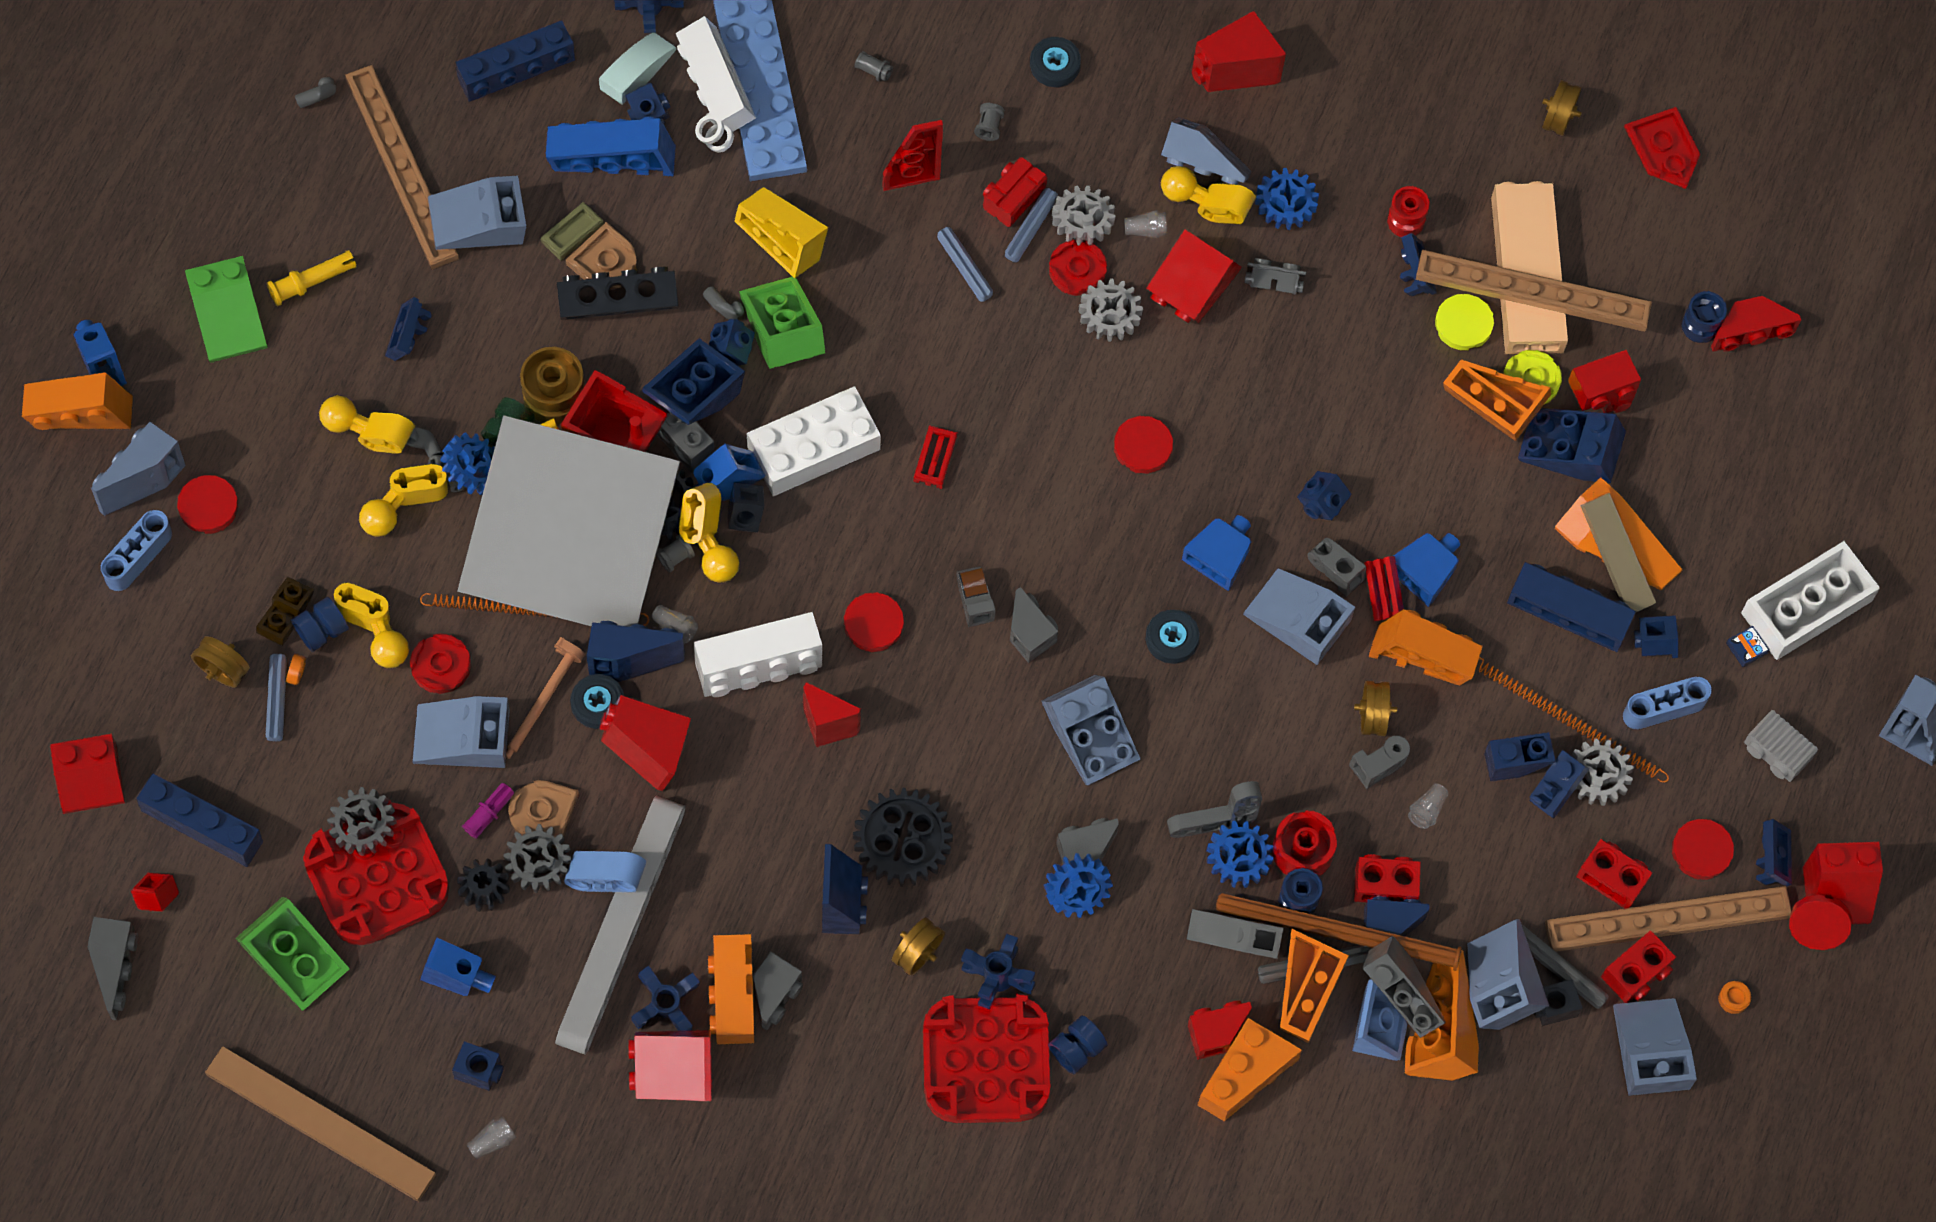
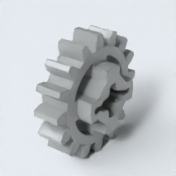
M1075 186L1073 193L1066 189L1064 190L1063 197L1057 196L1056 204L1052 209V225L1058 226V235L1066 233L1067 242L1075 238L1077 239V245H1081L1082 240H1086L1089 245H1092L1093 238L1101 242L1103 241L1104 233L1108 235L1111 233V227L1115 221L1114 205H1109V196L1100 197V189L1092 193L1090 192V186H1086L1085 191H1080V188Z
M1110 278L1109 284L1104 285L1102 280H1098L1097 288L1089 285L1087 294H1082V304H1079V313L1082 314L1080 322L1081 324L1088 323L1087 333H1091L1094 330L1097 332L1096 339H1100L1102 335H1107L1108 342H1111L1113 336L1117 335L1120 340H1123L1124 332L1132 335L1134 326L1140 325L1141 318L1139 316H1142L1143 307L1139 306L1141 297H1133L1135 288L1131 287L1126 290L1124 288L1125 281H1121L1119 285H1114L1113 278ZM1092 304L1095 305V309H1096V314H1095V315H1093L1092 310H1091ZM1127 305L1130 309L1129 316L1126 315L1127 311L1125 310Z
M1594 739L1592 747L1588 743L1583 742L1581 746L1583 752L1575 749L1572 753L1575 759L1589 768L1584 777L1590 787L1581 780L1576 789L1580 790L1579 799H1582L1585 795L1589 797L1590 805L1594 803L1595 799L1600 800L1601 806H1605L1607 798H1610L1614 803L1617 802V792L1625 795L1628 790L1625 785H1631L1633 780L1632 777L1626 775L1632 773L1634 769L1632 765H1626L1630 758L1629 754L1621 756L1619 753L1622 746L1618 745L1615 749L1611 748V740H1607L1603 746L1600 745L1598 739ZM1599 754L1598 757L1592 760L1586 759L1591 755ZM1610 758L1616 762L1619 768L1614 767ZM1597 768L1603 769L1602 777L1596 775ZM1606 785L1613 786L1610 789L1601 790V788L1605 787Z

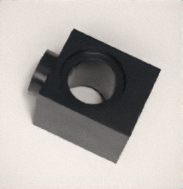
M734 483L728 505V529L758 533L764 510V486Z
M1573 979L1543 987L1546 998L1557 999L1561 1003L1562 1008L1554 1009L1549 1005L1533 1013L1535 1018H1540L1542 1026L1578 1017L1582 1010V1005Z

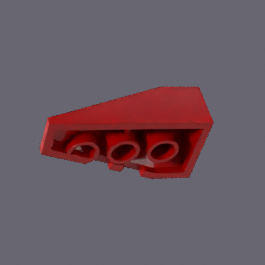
M942 120L912 126L883 172L882 186L884 191L940 180L943 139Z

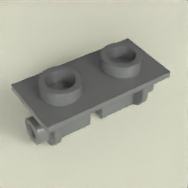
M1255 258L1254 263L1248 262L1247 267H1252L1253 269L1252 273L1246 272L1244 283L1250 284V287L1270 290L1271 281L1274 279L1277 280L1276 291L1292 293L1296 295V292L1302 293L1304 281H1299V276H1305L1306 272L1300 271V265L1283 263V268L1271 266L1272 261Z

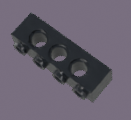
M654 267L650 269L651 273L639 274L638 269L621 271V276L610 277L609 272L592 274V279L580 280V275L562 277L563 282H557L561 320L678 309L675 271H668V267ZM649 282L654 285L655 293L651 297H643L639 294L638 287L642 283ZM614 285L622 286L626 290L625 297L621 300L612 299L609 296L610 288ZM585 288H591L597 294L596 299L591 303H584L579 298L580 292Z

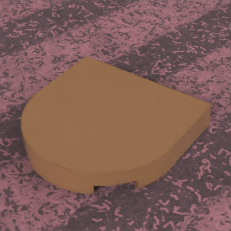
M606 222L566 259V265L585 280L592 279V274L602 272H609L610 277L621 276V271L636 269L637 260L632 244ZM614 285V286H612L610 289H616V288H619V287H621V286H620V285Z
M542 780L534 781V783H530L521 789L519 788L513 794L509 803L508 812L512 827L523 836L526 834L525 826H529L533 832L536 831L537 825L541 824L544 832L553 827L555 830L554 837L559 834L564 836L577 802L579 791Z

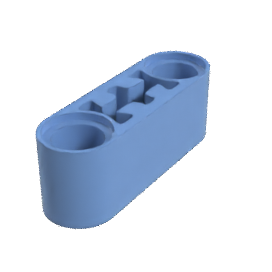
M151 510L145 513L102 561L101 572L106 585L110 589L122 591L128 588L170 541L172 530L167 516L162 511ZM155 525L163 526V528L160 531H150V529ZM115 569L123 570L118 576H110V573Z
M1691 677L1637 693L1629 699L1623 712V720L1632 729H1642L1699 712L1704 708L1711 695V685L1702 677ZM1688 691H1697L1702 698H1693ZM1639 707L1644 710L1646 715H1637L1632 708Z
M576 851L573 854L564 883L573 889L586 892H636L646 860L630 852Z

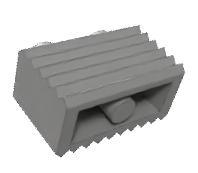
M1771 710L1744 741L1748 752L1753 757L1765 760L1776 777L1780 779L1786 778L1789 782L1804 769L1818 751V748L1812 742L1804 738L1798 730L1790 726L1774 710Z

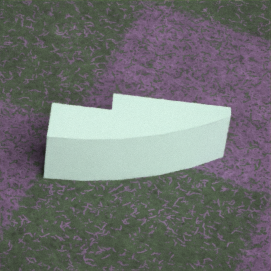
M656 33L647 35L623 53L600 76V90L623 105L627 101L625 95L646 85L673 55L676 47Z

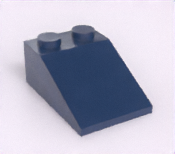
M699 338L646 384L642 392L687 425H690L722 410L741 392L745 371Z
M825 844L822 933L859 934L860 924H866L867 906H861V895H867L868 876H862V865L832 844Z

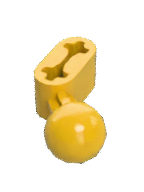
M1184 166L1171 167L1163 174L1161 179L1162 191L1169 200L1179 203L1190 199L1200 204L1198 213L1203 218L1215 223L1242 224L1256 199L1255 194L1250 189L1241 185L1211 184L1206 189L1197 184L1194 172Z
M339 395L328 398L321 405L319 411L320 421L330 432L341 433L350 429L360 434L358 441L364 447L376 452L401 453L415 428L412 421L399 414L373 412L369 418H366L357 413V409L351 400Z
M437 464L401 468L393 472L390 477V490L383 499L370 500L363 505L359 513V523L362 529L374 537L386 536L393 531L397 523L396 510L400 505L408 506L436 502L446 497L448 482L446 472L442 471L443 467Z
M705 483L684 493L679 533L685 542L689 544L698 543L704 555L701 566L709 580L725 583L730 581L739 571L740 562L737 554L731 547L719 545L714 537L718 529L721 493L716 485Z
M344 583L339 585L334 591L335 605L345 621L374 633L375 638L372 641L370 651L375 662L385 668H396L403 664L409 653V644L401 633L391 629L389 624V606L386 598L355 584Z

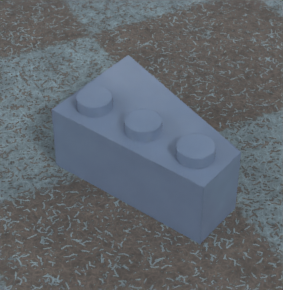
M1915 675L1893 709L1879 736L1933 766L1936 760V683L1929 678Z

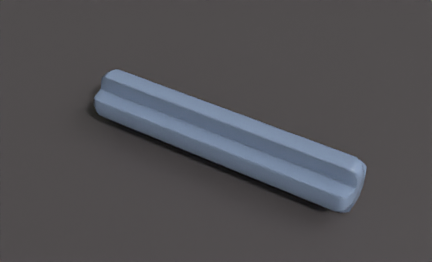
M1045 188L1005 250V257L1014 263L1020 260L1055 204L1058 196L1055 191L1050 188Z
M950 227L941 229L938 232V240L978 300L984 302L993 296L992 288Z
M272 654L269 661L266 738L268 741H281L283 739L287 659L284 654Z

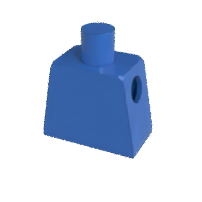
M92 320L81 321L73 335L89 374L107 373L119 385H126L127 382L116 352L102 323L94 324ZM106 359L107 363L102 367H98L97 363Z
M724 444L694 469L693 474L698 483L693 487L712 483L719 489L721 500L726 501L731 497L734 483L753 485L766 475L753 451Z
M1237 515L1230 525L1216 518L1185 546L1182 560L1229 591L1250 551L1252 541L1245 536V533L1251 527L1250 522L1240 515Z
M1426 533L1393 555L1396 560L1399 581L1428 607L1434 602L1456 570L1459 560L1453 553L1460 547L1459 540L1451 533H1447L1438 541L1431 534Z
M436 938L420 980L457 994L468 996L471 987L489 993L496 976L479 969L482 962L481 957Z

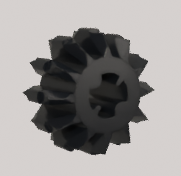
M489 858L485 860L484 865H480L479 861L475 859L473 861L474 868L464 866L463 873L465 876L457 878V882L461 886L458 889V894L460 897H465L464 903L466 906H471L475 903L476 910L480 912L483 904H487L488 909L492 911L494 909L493 902L496 901L503 904L505 900L502 894L510 892V887L506 884L509 881L508 873H502L503 867L500 863L492 867V862ZM482 881H488L489 886L485 884L486 888L480 889L478 884L482 886Z

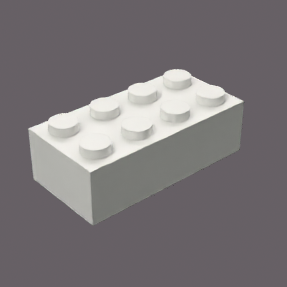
M855 386L747 433V448L754 452L766 476L763 479L772 496H776L879 451L881 435Z
M1845 541L1748 599L1741 614L1750 626H1754L1771 654L1778 660L1871 603L1880 587Z
M813 612L694 642L695 664L705 697L711 695L712 697H721L728 694L730 690L738 688L743 690L757 687L759 683L769 680L771 682H780L787 679L789 675L797 673L807 675L822 667V642Z

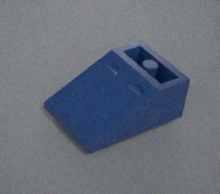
M1541 408L1527 427L1518 459L1521 462L1583 481L1596 482L1599 478H1602L1607 483H1611L1626 431L1616 414Z
M612 621L592 622L587 651L589 675L602 674L610 676L617 682H621L684 662V634L679 633L675 629L662 628L661 630H652L639 624L627 627L619 626Z

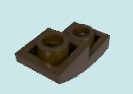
M287 576L272 597V605L257 624L256 633L283 646L294 629L291 619L305 611L314 593V589Z

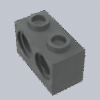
M664 408L662 411L667 413V418L656 435L684 466L693 473L696 467L715 452L714 441L697 422L687 425Z

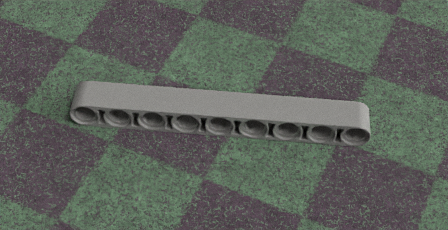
M657 795L654 797L631 852L646 860L636 892H615L560 1025L555 1041L556 1045L584 1055L587 1054L682 822L685 805Z

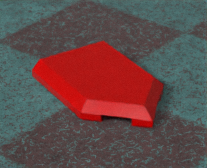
M1677 107L1625 124L1624 128L1648 175L1686 189L1700 157V152Z

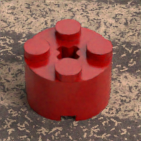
M1305 810V812L1289 814L1281 821L1274 838L1272 857H1274L1273 861L1285 875L1294 869L1300 868L1309 869L1316 873L1318 877L1326 872L1331 865L1337 847L1335 829L1330 820L1318 812ZM1304 843H1306V844L1309 845V847L1307 846V847L1304 848V847H1302V845H1304Z

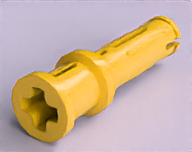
M348 250L300 273L298 271H291L289 276L274 283L269 281L266 284L274 303L278 307L282 305V301L295 295L303 296L307 292V288L354 269L357 266L355 261L350 260L353 259V256Z

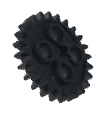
M902 788L901 795L896 796L893 789H890L889 798H885L881 793H878L877 804L868 800L867 806L870 811L860 810V817L863 820H855V828L860 831L853 832V840L860 842L854 844V851L862 852L858 857L859 863L868 861L866 865L867 873L874 869L877 870L876 880L886 875L888 885H891L894 878L899 879L900 887H903L905 879H910L913 886H915L917 876H920L924 881H928V871L936 875L938 874L939 868L936 863L946 864V857L943 854L951 853V846L946 843L953 842V835L946 832L951 830L952 824L951 822H943L947 818L946 811L937 813L940 807L939 802H935L932 805L929 804V794L919 799L917 789H915L912 796H907L906 788ZM912 813L900 858L898 861H894L893 858L898 848V837L902 835L906 815ZM894 814L900 818V821L892 824L888 823L884 818L887 815ZM917 823H926L930 829L925 832H919L914 826ZM886 842L892 848L889 851L883 852L878 850L876 845ZM914 850L919 852L921 857L917 860H911L905 854Z

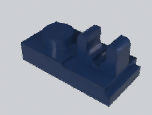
M1412 233L1401 237L1404 246L1401 249L1402 257L1406 264L1411 266V269L1400 274V278L1404 282L1416 279L1421 252L1425 250L1423 241ZM1415 280L1410 287L1404 289V292L1409 296L1422 292L1433 295L1437 293L1435 284Z
M413 297L401 305L385 357L396 361L410 354L415 344L414 333L422 335L427 331L428 328L420 325L417 319L420 318L427 321L431 318L432 314L421 308L422 303H419V299Z
M1562 750L1555 763L1551 765L1541 782L1530 795L1529 801L1550 817L1555 818L1589 771V768Z
M1774 819L1763 822L1762 836L1765 857L1756 861V865L1765 869V872L1757 875L1756 880L1764 885L1779 882L1782 885L1790 886L1792 885L1791 830Z

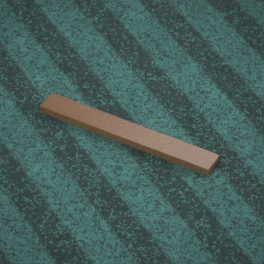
M373 65L346 74L347 83L431 269L458 260L459 256L456 249H435L428 196H431V193Z
M1426 250L1421 252L1415 279L1644 332L1647 329L1652 304L1651 301Z
M1782 886L1546 920L1545 926L1549 945L1557 952L1639 940L1650 930L1657 937L1789 919L1792 908L1787 887Z
M225 1047L220 1049L205 1071L206 1076L418 1202L436 1177V1173Z

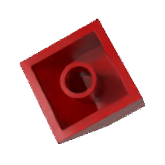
M112 734L50 744L53 771L63 814L125 803L118 749Z

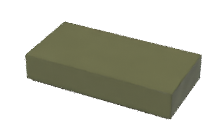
M583 202L541 237V243L562 261L592 236L604 224V221Z

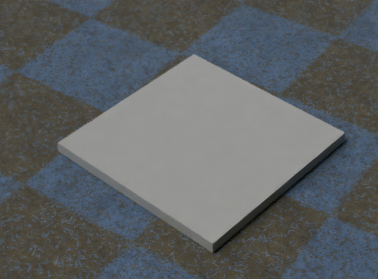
M503 415L457 592L592 626V622L600 623L601 621H612L619 626L627 627L638 624L680 461Z

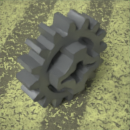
M360 787L359 794L357 795L350 789L348 790L349 798L345 800L339 796L337 799L340 806L330 808L335 817L327 819L329 825L334 827L329 833L333 838H337L335 842L340 848L345 846L349 854H352L355 848H357L361 856H364L366 848L376 853V845L380 843L382 846H386L387 843L384 837L386 835H394L389 826L397 824L396 819L390 816L395 810L392 805H387L389 800L386 796L382 795L379 797V793L375 789H372L369 795L364 787ZM377 807L381 812V821L375 817ZM366 818H367V820L369 821V822H360L359 825L355 822V820H356V821H359V820H360V821H364ZM343 822L349 825L347 829L348 835L344 833Z
M538 824L536 831L532 832L529 826H525V835L522 836L520 833L515 832L516 843L507 842L511 853H505L504 859L511 863L506 865L505 869L507 873L515 872L511 877L514 883L522 880L521 888L523 890L532 885L534 892L538 893L540 886L544 885L546 890L550 891V883L554 881L560 885L562 882L559 875H566L568 872L564 864L571 863L572 858L565 855L571 850L569 844L561 845L565 838L562 834L554 837L555 830L553 827L544 832L542 825ZM538 839L536 843L526 845V843ZM552 844L557 848L558 860L550 855ZM542 853L545 861L538 860L534 864L531 856L538 857ZM518 857H521L526 862L524 872L519 869ZM550 872L546 876L538 877L539 874Z

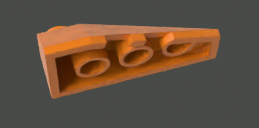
M1599 478L1576 500L1554 529L1576 549L1584 553L1586 551L1602 558L1580 505L1610 493L1648 584L1662 590L1681 573L1682 568L1624 498L1605 480Z
M1461 950L1457 971H1453V967L1434 962L1432 964L1426 985L1440 1009L1445 1023L1421 1038L1416 1032L1414 1036H1409L1405 1055V1074L1408 1076L1453 1081L1478 1073L1479 1043L1473 1007L1470 1001L1464 951Z

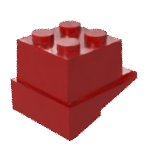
M594 370L561 423V429L569 433L646 452L666 420L667 413L629 392L622 384Z

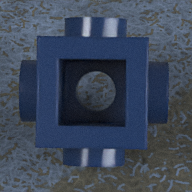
M651 82L625 95L631 106L627 110L631 120L654 117L660 118L665 125V120L670 118L667 109L671 108V105L665 93L659 94L656 86Z
M729 319L728 321L714 324L710 334L709 346L737 366L745 365L752 350L755 332L745 327L742 321Z
M1317 471L1307 481L1297 498L1303 504L1304 512L1311 518L1332 521L1352 494L1337 474Z

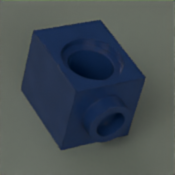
M464 1041L452 1071L454 1079L490 1091L493 1082L498 1084L504 1066L501 1065L499 1053ZM477 1062L488 1064V1068L482 1073H476L471 1070L472 1066Z

